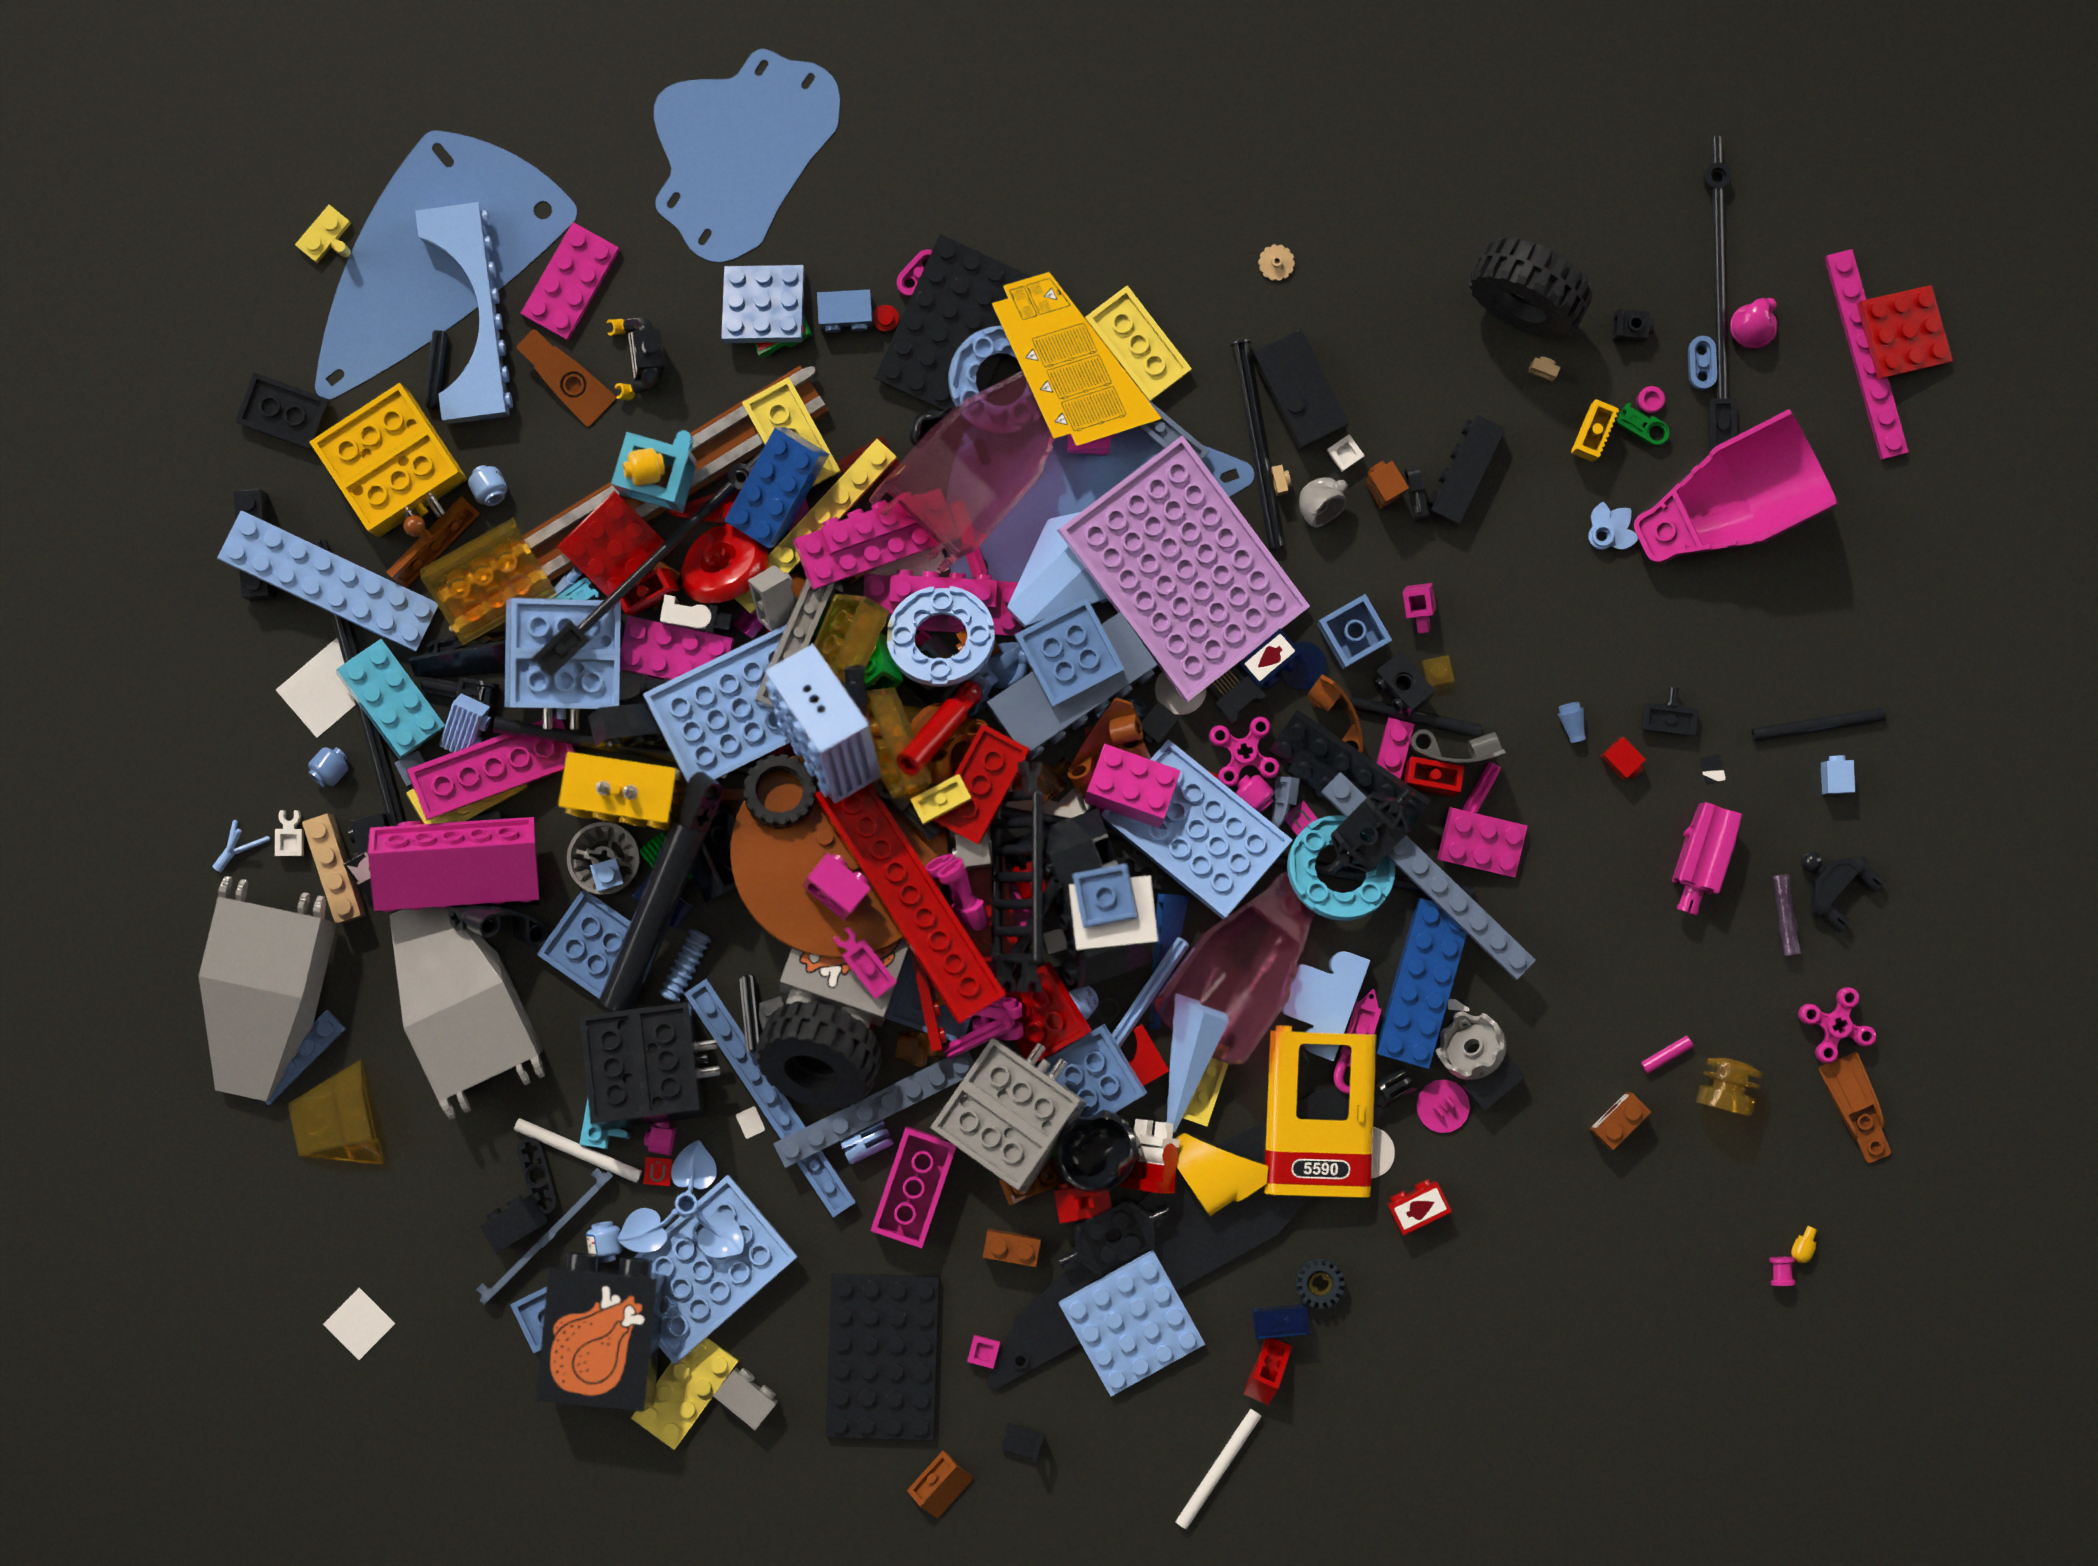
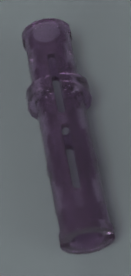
M1790 875L1772 876L1779 917V927L1777 929L1781 933L1783 956L1801 954L1797 932L1799 924H1796Z

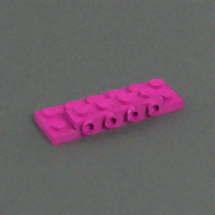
M940 488L921 495L911 496L910 492L903 493L895 497L896 502L887 504L886 500L873 504L871 506L872 510L863 513L862 509H857L848 513L847 519L839 521L838 517L828 519L823 522L824 527L820 530L795 538L793 543L812 590L957 540L959 535Z
M897 570L896 575L866 574L864 576L863 605L869 608V611L862 621V628L867 626L871 608L893 614L894 610L905 598L921 589L933 586L934 589L950 588V586L972 593L984 603L991 614L995 635L1015 636V634L1022 631V625L1007 610L1018 582L992 580V575L976 574V579H966V574L950 573V578L939 577V572L923 571V576H912L913 571ZM941 614L931 616L923 621L916 631L958 633L966 628L955 617Z

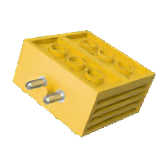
M398 383L310 441V444L366 529L378 538L403 523L411 515L419 513L421 517L425 516L428 513L426 509L428 505L437 517H441L440 513L444 515L445 512L437 500L468 480L410 391L401 383Z
M567 752L559 806L566 808L565 813L580 818H596L612 823H619L620 821L632 826H650L668 831L686 789L687 782L682 771L676 768Z

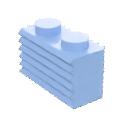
M461 693L452 703L439 746L444 747L445 750L450 752H456L483 742L484 738L480 736L482 731H486L491 721V717L487 716L490 706Z

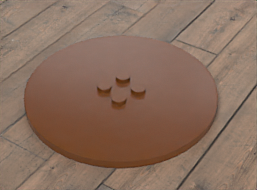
M876 753L882 777L892 775L898 778L901 788L912 798L927 791L919 779L903 773L897 766L896 761ZM797 755L790 757L792 759L793 757L799 759L803 765L806 762L802 755L800 757ZM782 771L773 772L765 776L759 783L757 790L760 803L772 812L792 810L799 804L803 793L801 782L796 776ZM815 775L814 779L817 793L820 791V789L817 784L819 781ZM880 778L872 782V785L876 791L877 782ZM884 787V793L886 794L889 791L893 794V787L890 789ZM744 800L737 814L731 838L732 873L739 895L747 910L766 932L795 950L825 958H842L841 955L847 951L845 948L838 946L833 940L834 936H837L841 942L848 940L849 935L845 931V927L852 929L855 934L854 941L856 943L864 939L874 953L886 949L903 939L902 934L872 887L845 920H842L802 887L806 878L827 853L832 856L834 854L840 856L847 863V869L852 873L859 872L864 876L817 800L812 807L811 813L804 818V821L800 824H793V827L786 829L785 827L773 829L772 826L767 825L766 827L760 824L759 820H755L751 816ZM886 805L924 867L931 860L948 855L945 827L934 822L941 831L935 839L928 840L905 816L901 817L893 808ZM932 878L941 891L943 884L939 878Z

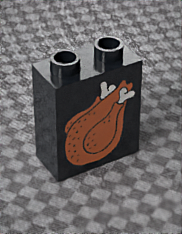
M566 1252L565 1265L559 1264L551 1267L548 1272L536 1401L644 1412L654 1405L666 1274L652 1273L653 1260L620 1257L619 1270L598 1268V1254Z

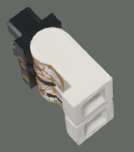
M665 595L660 622L717 635V631L732 632L734 617H732V614L721 613V610L716 605H710L709 609L704 605L689 607L679 605V601L675 596Z

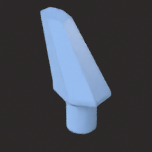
M574 566L570 572L562 576L547 598L554 599L576 584L583 572L577 566Z

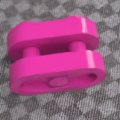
M1014 997L1002 998L977 1013L976 1016L980 1017L972 1021L974 1031L997 1019L1008 1017L1012 1023V1028L1009 1032L995 1039L1016 1040L1023 1036V1023L1015 1020L1022 1016V1003L1016 1001Z

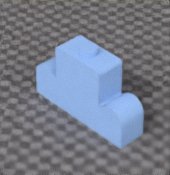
M1337 952L1329 960L1331 974L1305 964H1299L1293 979H1288L1285 984L1283 994L1287 996L1281 1010L1282 1014L1311 1024L1312 1027L1304 1032L1344 1033L1370 960L1350 952ZM1302 1044L1306 1051L1334 1061L1339 1045Z

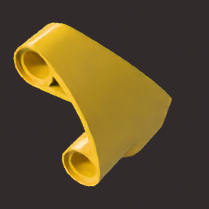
M1186 1133L1175 1138L1180 1139L1179 1147H1176L1177 1168L1210 1216L1232 1201H1241L1267 1184V1165L1224 1151Z

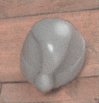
M1324 477L1315 479L1304 486L1300 492L1299 507L1305 521L1312 527L1318 528L1340 515L1347 505L1344 493L1348 490V484L1344 480L1336 481L1333 478Z

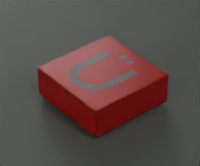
M647 1156L643 1184L671 1186V1172L674 1159Z

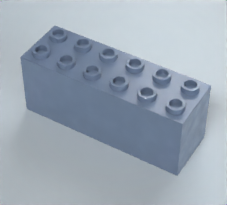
M1121 612L1101 625L1125 669L1124 671L1053 708L1033 671L987 702L986 709L1003 734L1030 748L1031 751L1027 756L1030 761L1043 752V746L1048 742L1053 746L1065 737V731L1070 727L1075 731L1089 719L1088 715L1093 712L1095 715L1109 706L1110 700L1115 697L1122 699L1133 689L1132 685L1138 683L1141 686L1155 674L1154 669L1157 663Z

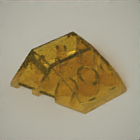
M362 1059L288 1103L299 1156L384 1164L365 1086H367Z

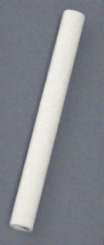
M521 1118L518 1119L514 1127V1131L635 1183H638L641 1177L642 1170L580 1145Z
M1249 1410L1175 1521L1184 1529L1188 1528L1262 1417L1256 1411Z

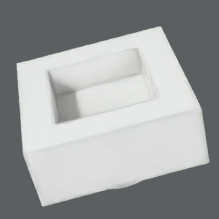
M1350 434L1327 449V452L1341 472L1364 457V454Z

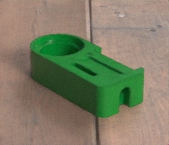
M1627 403L1617 417L1615 424L1650 446L1662 445L1669 437L1668 426L1654 416L1648 418L1630 407L1631 403ZM1657 426L1662 429L1663 438L1661 440L1655 441L1651 439L1649 435L1651 427Z

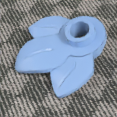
M1604 502L1597 505L1591 513L1593 527L1588 534L1590 544L1600 550L1607 549L1610 546L1619 550L1632 546L1638 540V536L1635 532L1627 529L1631 521V509L1618 508L1610 512V509ZM1598 532H1603L1606 535L1605 541L1598 540Z

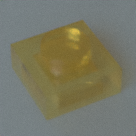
M1449 655L1422 661L1425 679L1431 686L1454 682Z

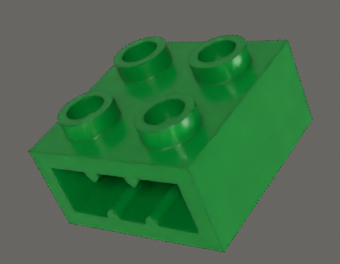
M880 632L865 640L862 645L842 660L844 685L846 680L844 666L865 665L864 679L868 695V709L903 682L902 672L896 667L890 656L887 636Z

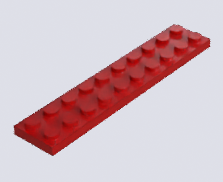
M872 783L837 803H834L830 796L825 797L821 790L815 793V799L957 1023L961 1024L1006 996L1004 990Z

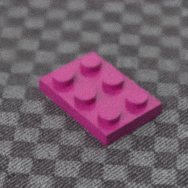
M1449 807L1437 859L1515 878L1528 826Z

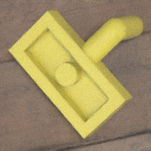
M328 205L295 245L317 264L330 248H333L342 257L347 258L350 256L351 251L344 242L338 239L350 226L351 222L332 206Z

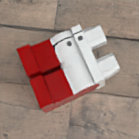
M1135 1119L1134 1130L1141 1144L1142 1156L1135 1162L1132 1172L1119 1187L1154 1193L1174 1194L1177 1167L1176 1147H1179L1180 1139L1172 1138L1173 1123L1155 1122L1154 1135H1152L1153 1120Z

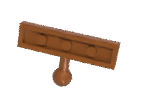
M461 496L428 530L425 528V522L420 516L411 515L407 517L404 521L405 532L413 537L418 536L419 539L394 563L387 573L397 583L407 588L480 513Z

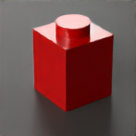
M1624 737L1619 738L1600 756L1622 780L1629 776L1632 779L1635 778L1644 769L1641 764L1646 760Z

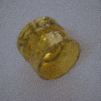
M1707 1057L1705 1064L1717 1067L1716 1073L1703 1071V1075L1714 1080L1713 1085L1699 1086L1696 1102L1752 1117L1756 1099L1746 1095L1745 1090L1759 1089L1760 1085L1748 1082L1749 1076L1761 1079L1763 1072L1740 1061L1724 1057Z

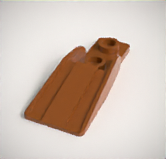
M531 330L517 345V349L534 365L535 370L550 389L585 426H590L616 399V396L592 374L559 348L553 347L537 330Z
M1853 1052L1836 1059L1832 1063L1819 1066L1818 1071L1834 1105L1852 1137L1857 1141L1865 1162L1871 1163L1890 1155L1891 1150L1882 1131L1884 1119L1881 1108L1859 1054Z

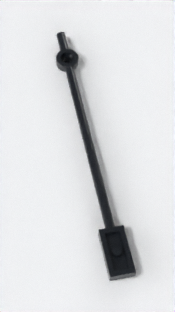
M1721 136L1711 137L1712 164L1705 170L1703 175L1704 183L1712 190L1715 341L1717 353V398H1710L1708 400L1709 452L1717 445L1737 436V398L1727 397L1723 189L1730 183L1732 173L1722 160ZM1718 174L1721 180L1719 182L1714 181L1712 175Z
M762 450L748 464L739 463L730 468L727 473V484L578 626L572 621L568 622L531 658L549 679L590 641L584 634L725 499L734 491H741ZM736 474L743 476L744 481L742 483L736 480Z

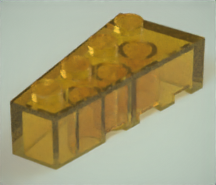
M895 688L868 690L867 715L864 718L869 724L882 776L880 778L893 798L919 795L932 783L931 775L926 765L917 775L910 776L902 772L896 763V757L914 738L912 727L907 720L902 702Z

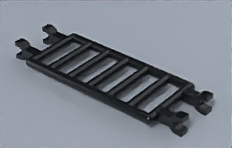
M1018 762V772L1022 776V790L1012 791L1011 786L1003 801L1032 800V817L1002 818L1001 804L992 821L994 867H992L991 959L993 963L997 964L996 979L1002 989L1005 982L1006 991H1016V981L1012 977V964H1022V977L1018 981L1017 992H1028L1029 983L1031 985V992H1042L1041 981L1037 977V964L1043 961V792L1037 789V777L1041 773L1042 762H1032L1030 771L1028 762ZM1032 828V844L1002 845V829ZM1032 855V871L1002 872V856ZM1032 882V899H1002V883ZM1002 910H1032V926H1002ZM1002 937H1032V953H1002Z

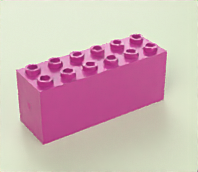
M534 817L370 828L368 858L374 911L392 912L396 909L420 910L424 907L447 908L453 905L503 904L511 901L526 903L532 900H539Z

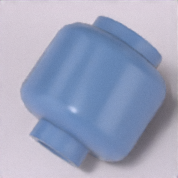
M323 747L308 763L310 769L308 774L322 787L325 785L334 786L349 770L345 762L348 757L337 747L334 750Z

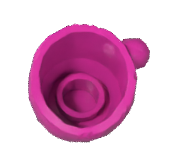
M1760 298L1752 304L1739 308L1733 314L1730 321V331L1733 338L1740 345L1749 349L1763 348L1775 338L1778 326L1772 312L1776 309V301L1773 298Z

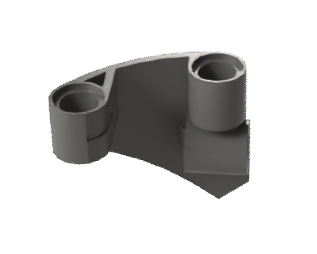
M1419 730L1414 733L1409 744L1410 749L1415 754L1425 759L1462 766L1481 763L1505 753L1495 732L1468 741L1470 759L1442 757L1433 733L1428 730ZM1418 735H1424L1428 738L1429 746L1427 749H1420L1416 745Z

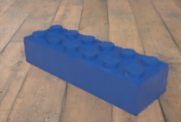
M1422 898L1416 901L1376 1043V1054L1428 1069L1467 935L1433 901Z

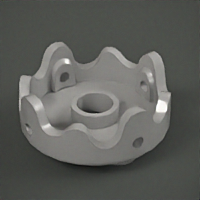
M1461 1011L1454 1015L1453 1022L1447 1028L1441 1030L1440 1048H1436V1052L1451 1074L1465 1080H1476L1491 1074L1499 1067L1506 1054L1507 1044L1501 1028L1487 1014L1482 1013L1480 1016H1472ZM1480 1044L1476 1052L1467 1053L1471 1045Z

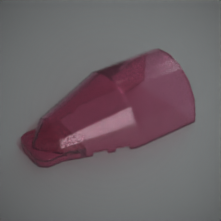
M1288 872L1277 875L1267 889L1205 931L1154 1000L1157 1013L1172 1030L1175 1008L1174 996L1176 993L1198 1000L1203 1006L1226 1013L1229 1022L1212 1055L1213 1059L1228 1064H1244L1289 1000L1291 993L1289 990L1292 979L1297 973L1298 968L1296 966L1299 955L1303 952L1311 921L1317 913L1310 910L1297 897L1290 884Z

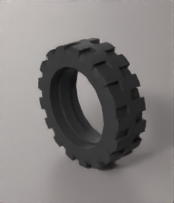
M780 754V757L770 755L765 760H759L754 768L751 767L744 781V799L751 816L755 820H759L760 824L766 827L767 825L772 826L773 829H780V827H785L786 829L793 827V824H800L806 816H809L816 801L814 797L816 793L814 776H810L799 759L795 757L793 759L788 758V755ZM777 771L788 772L796 776L801 782L803 789L799 804L792 810L785 812H772L760 803L757 795L758 785L765 776Z

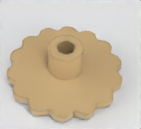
M1273 244L1271 247H1266L1264 252L1260 253V259L1258 260L1259 270L1263 272L1264 277H1269L1271 281L1275 279L1281 281L1282 278L1286 279L1293 272L1292 267L1295 265L1293 261L1294 255L1290 253L1288 248H1284L1283 245L1277 246Z

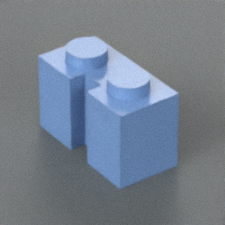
M870 289L817 292L820 329H825L827 333L840 332L841 327L851 326L852 331H865L867 327L873 326Z

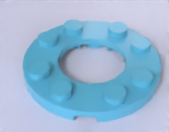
M1334 815L1313 821L1296 837L1288 855V877L1295 894L1310 910L1329 919L1354 920L1372 913L1386 899L1393 886L1395 864L1385 856L1370 872H1366L1362 885L1352 892L1339 893L1328 889L1317 877L1315 862L1321 850L1333 845L1330 834L1347 818L1342 815Z

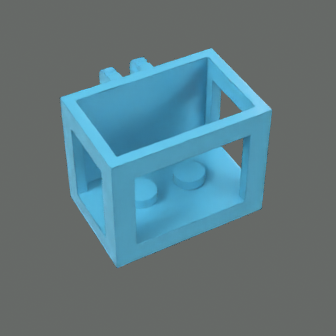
M682 430L677 433L674 443L671 445L626 432L612 479V486L621 496L683 513L698 465L697 460L691 453L692 444H694L693 437L686 430ZM648 448L654 449L657 454L661 453L664 464L673 466L667 489L652 484L635 486L631 478L626 479L623 471V462H627L628 454L632 451Z

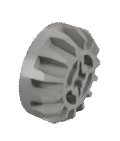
M597 822L582 828L571 840L567 851V866L573 880L586 891L601 895L615 894L626 889L633 879L637 877L641 863L638 842L627 829L610 822ZM605 840L609 841L607 847L600 846L594 851L591 850L596 843ZM613 842L622 848L625 859L619 858L616 851L612 849ZM607 851L608 857H611V859L617 858L619 867L622 868L621 873L624 884L598 892L588 859L592 861V864L600 863L602 861L592 855H604Z

